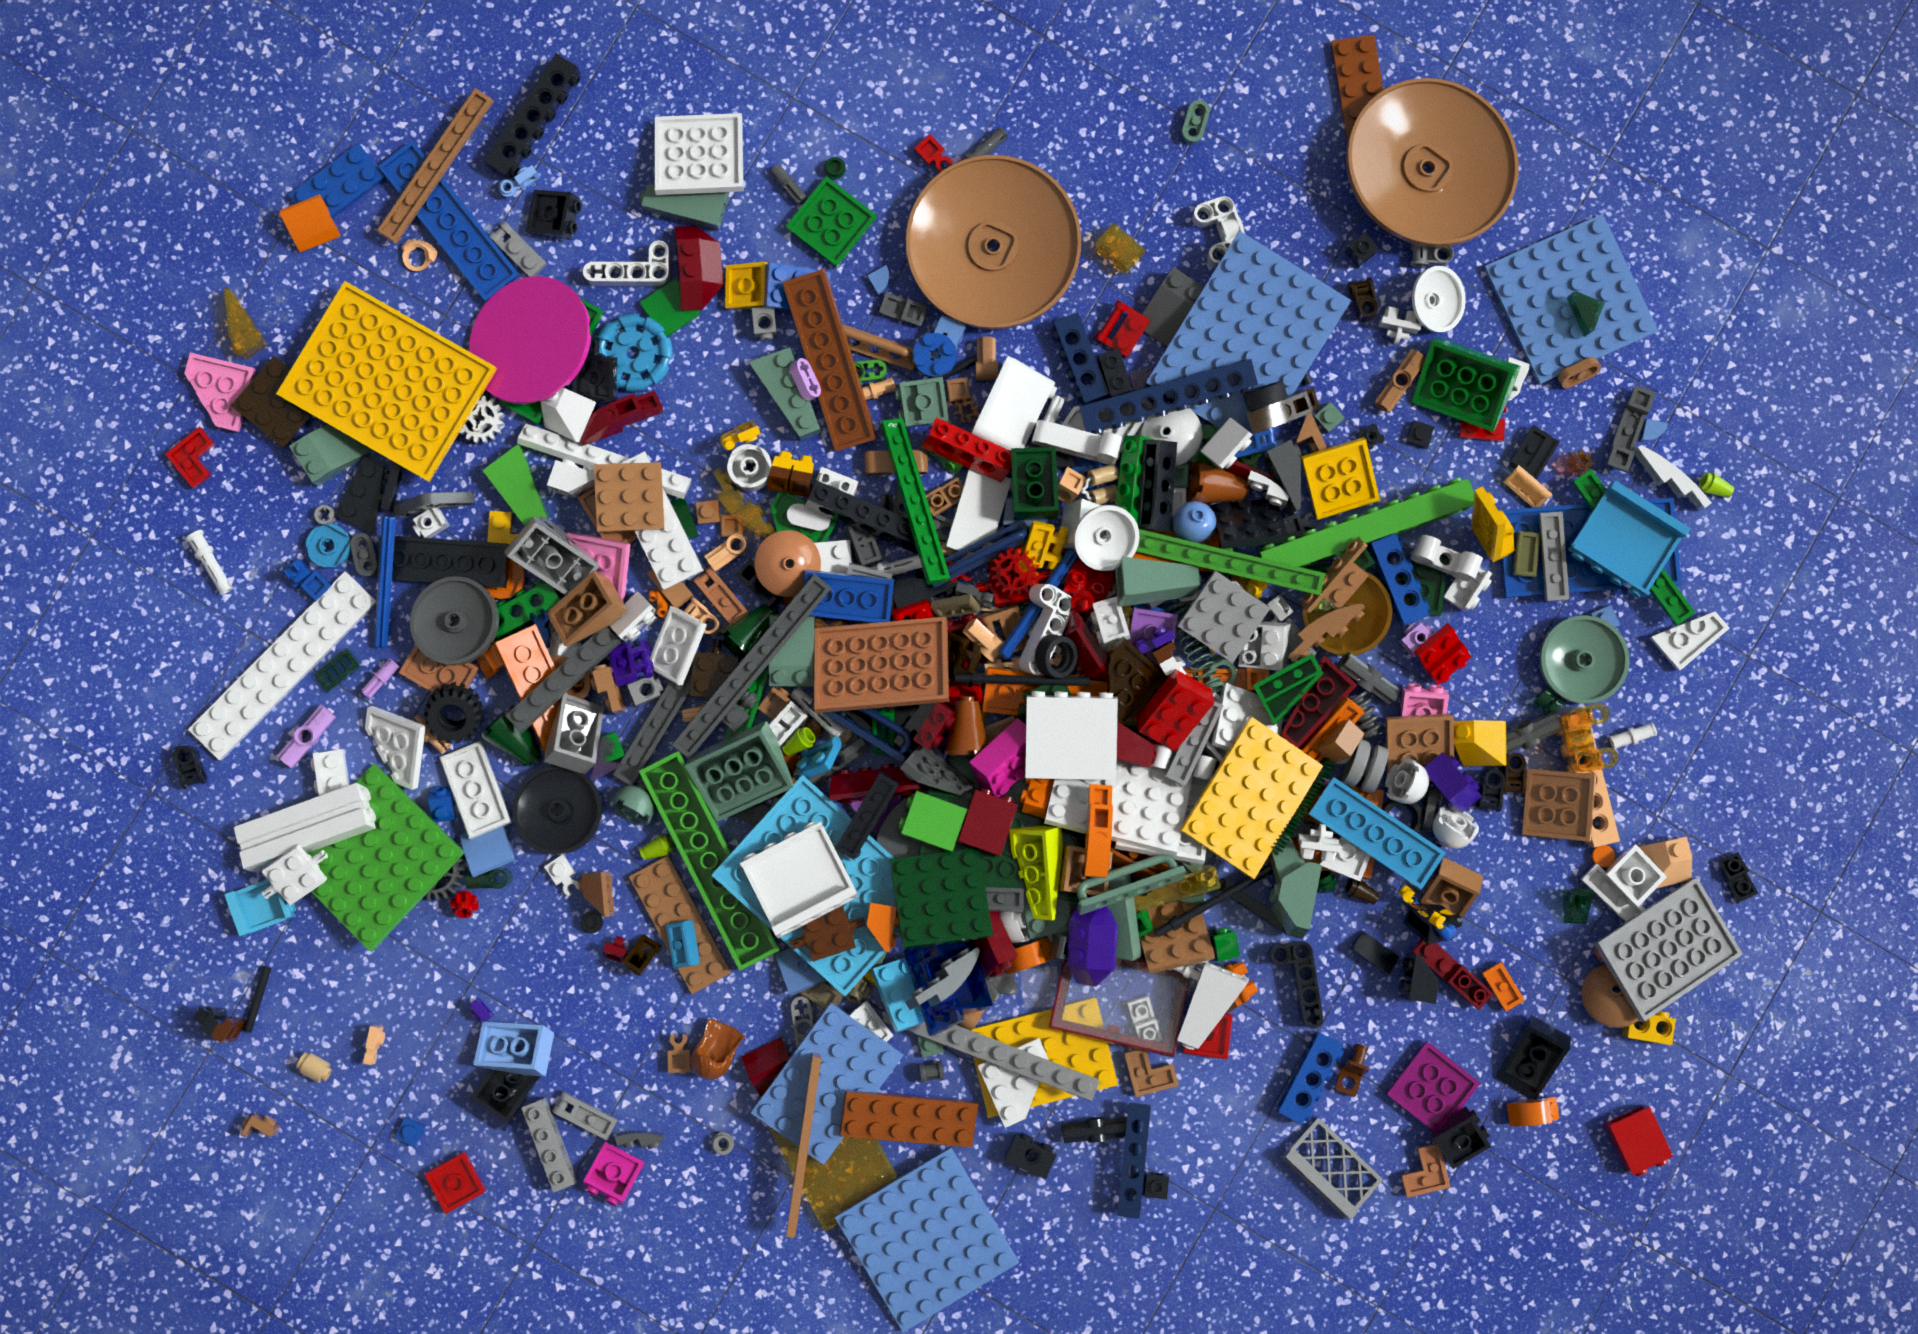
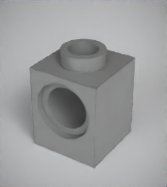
M767 307L752 308L755 338H760V341L772 340L773 337L777 336L775 309ZM762 320H769L771 322L767 329L759 327Z
M654 676L642 678L627 685L633 701L638 707L660 698L662 695L661 691L664 690L660 679H655ZM645 684H651L653 688L652 693L648 696H644L641 692Z

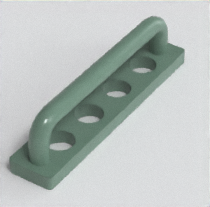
M1159 854L1109 871L1107 878L1092 877L1086 879L1077 887L1079 899L1077 910L1079 915H1083L1181 881L1185 877L1186 870L1184 866L1178 867L1171 856ZM1160 863L1167 864L1169 868L1168 871L1090 898L1087 897L1086 890L1093 886Z

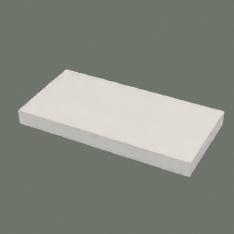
M968 469L945 548L957 552L997 531L1012 479L1005 477L1000 483ZM986 542V543L983 545V548H985V547H987V546H989V545H991V544H993V543H991V542ZM966 552L964 555L969 556V555H971V554H973V553H972V552Z
M482 741L439 757L469 839H474L512 823Z

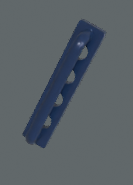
M1019 520L945 557V562L953 563L947 566L950 575L949 581L998 557L1003 550L1007 552L1010 547L1014 549L1026 543L1029 529L1025 521ZM1007 532L1012 533L1011 535H1009V536H1007V537H1005V538L1002 539V537H1003V535H1004L1005 533H1007ZM986 542H991V543H993V544H991V545H989V546L983 548V545H984ZM966 552H972V553H973V554H971V555H969V556L963 558V555H964ZM946 582L935 583L932 585L934 587H938Z
M814 699L810 704L812 707H814ZM873 708L858 710L901 736L904 742L900 749L839 711L823 712L826 716L898 761L904 763L908 759L909 755L907 753L912 745L910 732Z
M1133 1102L1128 1104L1117 1215L1120 1217L1140 1218L1151 1116V1105ZM1136 1120L1134 1132L1132 1129V1122ZM1132 1143H1134L1133 1154H1131L1129 1151V1147ZM1129 1166H1131L1130 1177L1127 1174V1168ZM1129 1188L1127 1200L1125 1197V1190Z

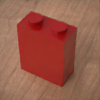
M1642 1105L1604 1123L1626 1172L1631 1175L1641 1176L1648 1172V1168L1654 1165L1656 1167L1668 1163V1159L1673 1157L1649 1106Z

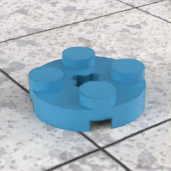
M335 524L318 526L307 537L306 548L308 556L312 562L323 568H338L347 561L351 554V538L343 528ZM332 540L334 549L326 552L324 543H329Z

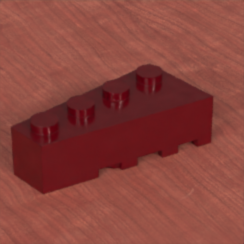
M1325 655L1319 664L1323 675L1299 700L1280 734L1282 738L1298 749L1302 747L1346 696L1349 697L1357 687V684Z

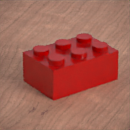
M1174 669L1136 717L1138 731L1176 751L1214 705L1212 689Z

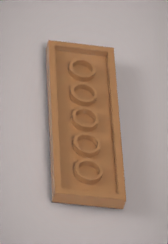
M669 855L629 876L669 953L670 947L666 924L693 920L700 964L678 968L691 994L732 973Z

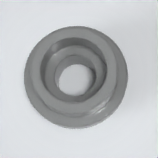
M720 1132L712 1139V1149L719 1155L730 1153L734 1147L733 1137L726 1132ZM721 1139L727 1141L726 1147H721L719 1145V1141Z

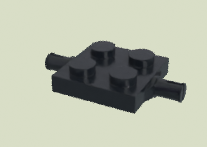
M591 339V352L588 353L581 370L573 379L572 392L596 402L592 413L598 410V402L616 401L617 357L605 356L599 353L600 340Z

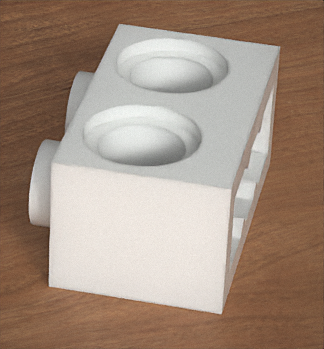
M792 701L769 725L778 740L780 748L809 718Z

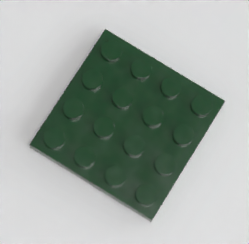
M978 848L889 860L903 949L993 937Z

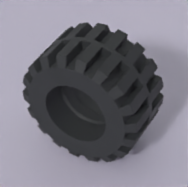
M451 682L450 686H447L445 683L441 685L440 689L437 687L434 690L433 694L429 696L423 715L424 720H426L425 726L427 729L431 728L429 733L432 736L436 734L438 735L437 740L441 741L443 738L446 739V743L451 744L452 740H455V743H460L462 738L466 741L470 735L473 736L482 717L483 705L482 701H479V695L477 693L473 694L474 689L471 687L466 689L465 684L462 683L460 686H456V682ZM446 705H456L465 712L466 717L460 721L449 720L442 714L441 708Z

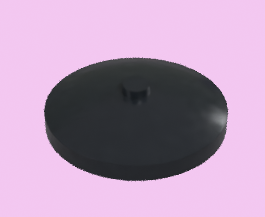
M553 765L535 771L522 782L514 797L512 815L519 835L528 845L546 854L563 855L579 850L595 836L601 824L603 804L596 785L588 776Z

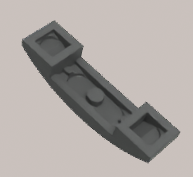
M1636 385L1633 387L1610 446L1607 466L1625 473L1629 471L1635 454L1634 448L1645 417L1650 411L1655 392Z

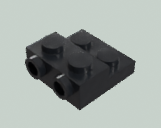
M534 190L525 232L534 235L550 236L555 239L572 240V235L576 234L578 229L575 222L576 215L582 209L580 198L571 192Z
M1467 1106L1447 1117L1450 1123L1431 1133V1136L1452 1169L1491 1147L1487 1140L1490 1137L1484 1125L1478 1126L1477 1123L1481 1120L1474 1109L1469 1111Z

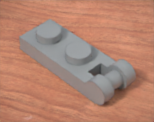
M505 221L500 224V228L496 232L492 231L489 234V237L529 277L537 276L548 265ZM507 233L510 238L504 243L501 238Z
M562 1091L560 1095L561 1100L558 1105L554 1106L552 1112L608 1140L618 1119L574 1097L570 1093ZM569 1103L574 1105L571 1113L566 1110Z

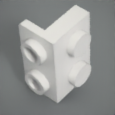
M1479 568L1475 580L1471 582L1454 578L1443 599L1463 612L1469 609L1473 610L1480 600L1477 596L1481 590L1485 591L1492 580L1489 578L1492 573L1489 571L1485 572Z

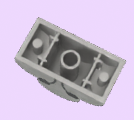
M533 516L504 551L507 557L565 595L592 571H596L600 567L599 563L577 545L567 533L543 516L540 518Z

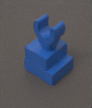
M297 559L283 570L285 576L296 589L312 574L302 559Z

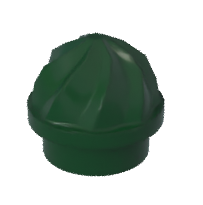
M1321 871L1317 889L1321 893H1330L1335 888L1336 879L1334 875H1331L1330 871Z

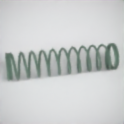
M1178 602L1170 606L1166 612L1178 615L1184 614L1188 610L1189 604L1188 602ZM1184 606L1183 608H1181V609H1179V610L1170 612V611H1172L1173 609H1175V608H1177V607ZM1176 629L1178 631L1176 637L1181 639L1180 645L1185 647L1183 653L1188 654L1186 660L1192 662L1190 668L1195 670L1193 676L1198 678L1197 681L1199 682L1201 678L1215 674L1217 672L1216 669L1210 670L1201 676L1195 675L1198 670L1210 667L1214 662H1207L1198 668H1192L1193 663L1205 660L1211 654H1204L1195 660H1189L1188 658L1191 654L1202 652L1207 646H1201L1189 653L1185 652L1187 647L1201 642L1196 639L1187 645H1183L1182 641L1193 636L1187 634L1184 637H1179L1178 634L1184 630ZM1220 677L1213 678L1204 684L1209 688L1218 686L1212 689L1213 694L1224 686L1223 682L1219 681Z

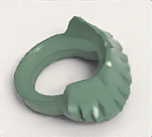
M1220 655L1208 658L1206 663L1210 661L1214 663L1210 667L1205 668L1204 673L1220 665H1226L1231 670V678L1225 683L1232 685L1237 677V671L1233 663L1223 660ZM1213 675L1205 677L1204 681L1207 682L1213 679Z

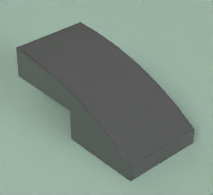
M885 292L877 314L921 327L928 306Z

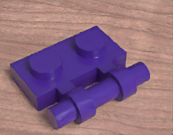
M1162 625L1152 631L1153 635L1146 640L1143 638L1137 639L1134 646L1143 654L1173 640L1176 636L1169 626L1165 628Z
M645 640L639 641L638 647L632 648L629 642L617 646L610 652L613 675L617 687L639 680L637 673L643 672L645 678L653 676L654 666L650 660L651 651ZM636 658H641V661L635 663Z

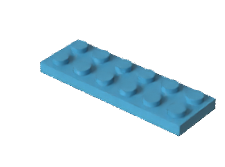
M1334 777L1331 778L1308 813L1312 818L1321 824H1325L1327 828L1420 890H1422L1446 854L1445 851Z

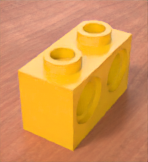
M1659 1011L1645 1022H1642V1026L1639 1029H1636L1634 1024L1623 1027L1622 1036L1672 1045L1676 1019L1670 1018L1667 1012ZM1662 1021L1664 1024V1030L1661 1033H1658L1656 1030V1025L1658 1022Z

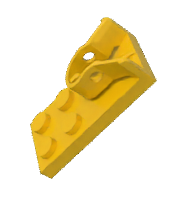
M1483 486L1476 489L1474 492L1471 530L1494 563L1515 552V531L1502 510L1498 511L1493 495L1490 492L1487 493Z

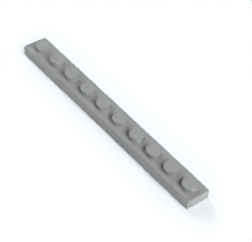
M886 1011L883 1022L893 1026ZM939 1018L904 1030L1092 1102L1100 1082L1097 1078Z

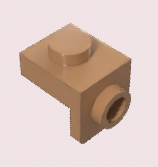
M780 686L778 689L772 687L769 694L758 707L760 711L772 720L791 701L788 698L790 694Z
M257 1113L245 1119L241 1126L244 1129L241 1136H249L254 1128L272 1137L278 1133L281 1127L276 1124L277 1121L268 1115L263 1117Z

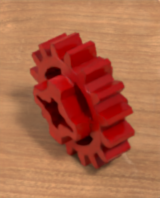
M1010 547L1007 553L1003 550L999 554L1000 557L994 559L997 565L991 567V570L996 572L992 579H998L995 586L1002 585L1003 593L1010 590V596H1013L1017 591L1018 595L1021 596L1024 594V590L1028 593L1031 586L1037 584L1035 579L1040 576V573L1035 572V570L1039 568V565L1033 564L1036 558L1035 556L1029 558L1028 550L1023 554L1020 547L1015 552ZM1012 558L1010 563L1004 564L1005 560ZM1028 579L1026 583L1019 585L1021 580Z

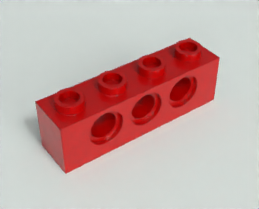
M937 417L927 430L922 448L1000 483L1010 472V450L981 439Z

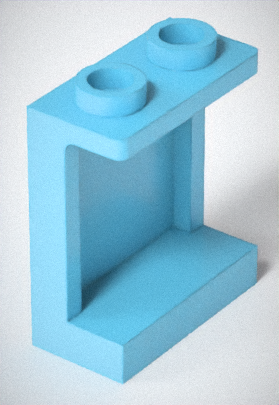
M268 879L238 891L224 894L239 936H246L296 917L294 913L296 911L295 904L289 905L282 895L277 892L268 899L264 898L265 895H262V891L271 886Z

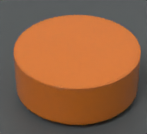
M1608 845L1598 846L1592 850L1591 859L1594 864L1597 863L1600 867H1608L1615 860V852Z

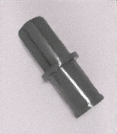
M781 164L774 166L770 174L781 185V190H785L796 204L803 202L806 195L795 183V178H791Z

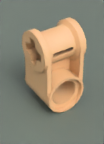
M692 597L691 603L685 608L684 612L704 623L709 620L715 621L714 629L710 631L705 630L704 634L711 637L717 635L721 629L719 620L704 605Z

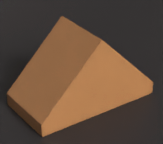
M1348 718L1316 749L1325 758H1329L1327 759L1334 764L1351 757L1364 736V732Z

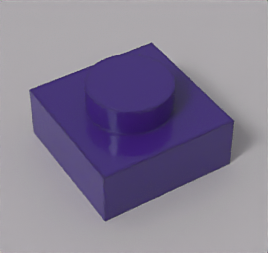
M480 998L474 1000L469 1005L472 1008L471 1014L478 1021L486 1022L494 1016Z

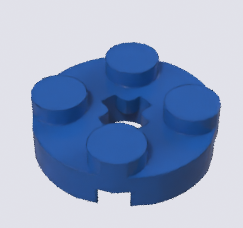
M927 333L916 342L913 349V360L918 371L924 376L937 378L948 374L955 366L957 359L956 347L947 336L940 333ZM938 350L941 358H936L932 361L929 352Z

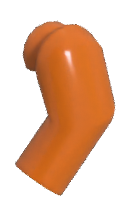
M660 589L650 590L649 600L651 602L657 601L658 616L666 617L668 614V602Z

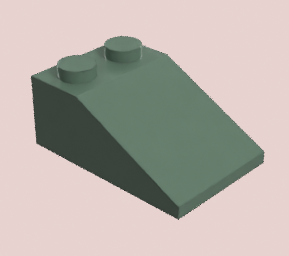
M329 424L305 435L289 446L312 483L317 486L326 483L374 451Z
M770 614V625L779 615ZM815 616L807 617L769 663V686L814 687Z

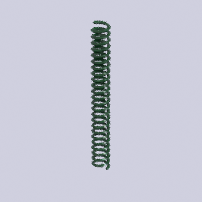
M1325 758V761L1322 762L1323 767L1327 770L1322 768L1321 770L1324 773L1319 772L1326 779L1328 778L1326 774L1331 775L1329 771H1333L1331 767H1335L1334 764L1327 761L1329 758ZM1317 775L1316 778L1319 780L1315 779L1314 781L1324 786L1322 782H1326V780ZM1313 782L1312 785H1314L1317 789H1322L1319 785L1314 784ZM1312 786L1310 787V789H1312L1314 792L1320 793L1319 790L1313 788ZM1308 790V793L1312 796L1308 794L1305 796L1314 801V797H1317V794ZM1304 797L1303 800L1307 803L1302 801L1301 804L1310 808L1309 804H1313V802ZM1299 805L1301 809H1303L1306 812L1308 811L1307 808ZM1296 809L1302 815H1306L1304 811ZM1296 812L1294 813V815L1298 816L1301 819H1304L1302 815ZM1294 816L1291 817V818H1293L1294 820H1296L1297 822L1301 823V820H1300V819H1298V818H1296V817H1294ZM1289 820L1295 826H1299L1297 822ZM1289 823L1286 824V827H1284V829L1288 830L1292 834H1295V832L1289 829L1287 826H1290L1294 830H1297V828ZM1285 830L1281 831V833H1284L1287 836L1292 837V835L1286 832ZM1283 834L1279 835V837H1283L1285 840L1290 841V839L1284 836ZM1281 838L1276 839L1278 841L1274 843L1279 845L1283 849L1286 848L1283 844L1288 845V843L1282 840ZM1276 845L1271 846L1272 848H1276L1278 851L1283 852V850L1277 847ZM1272 849V851H1273L1276 855H1279V853H1277L1274 849Z

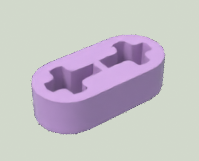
M804 358L793 362L790 365V372L801 396L807 401L818 397L821 393V388L809 362Z

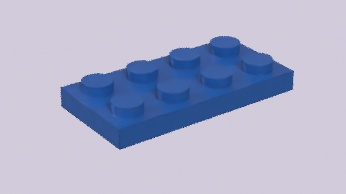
M357 143L291 192L289 196L297 204L320 194L333 219L383 182L386 177L363 147Z
M805 570L804 585L815 573L832 587L809 616L874 623L890 622L894 579Z

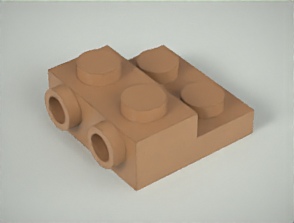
M606 664L593 667L592 673L594 677L590 678L593 690L606 696L605 702L608 710L610 709L617 715L627 713L620 686L617 687L614 680L613 669L606 666Z

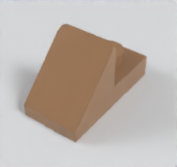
M1309 413L1302 421L1294 444L1298 445L1309 440V449L1311 453L1327 449V446L1312 414Z

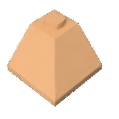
M1677 837L1639 846L1647 857L1667 876L1657 888L1691 880L1692 855L1687 837Z

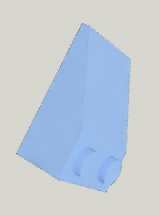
M482 1022L473 1065L522 1075L546 1077L554 1032L544 1025Z

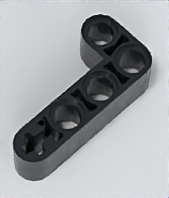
M1304 941L1272 945L1268 951V957L1271 962L1278 965L1292 963L1301 1022L1309 1028H1318L1323 1023V1011L1311 945ZM1299 945L1306 947V954L1303 957H1298L1296 954V949ZM1278 948L1283 949L1285 953L1284 958L1280 961L1274 958V952ZM1307 967L1310 975L1304 980L1300 977L1299 972L1302 968ZM1311 989L1314 994L1313 999L1306 1002L1303 998V993ZM1305 1005L1316 1006L1315 1008L1311 1007L1312 1014L1317 1015V1018L1313 1019V1023L1307 1020V1017L1311 1014L1310 1009L1305 1008Z

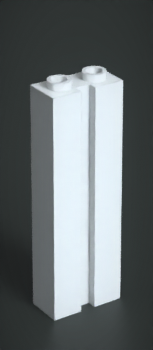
M354 783L235 826L234 831L237 844H240L241 852L239 853L243 869L251 872L262 870L298 844L306 853L376 829L374 824L376 816L370 807L369 800L371 796L369 790L358 783Z

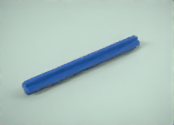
M390 516L382 518L374 646L378 648L388 646L396 523L395 517Z
M1067 550L1045 584L1058 588L1079 557L1075 550ZM1044 590L1042 591V598H1044L1045 595ZM1033 602L1030 604L998 651L1003 658L1009 659L1043 610L1042 607Z

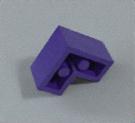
M1442 752L1424 768L1429 778L1444 796L1463 813L1482 797L1477 791L1480 786L1466 771L1463 773L1459 771L1458 767L1460 764L1452 755L1448 758Z

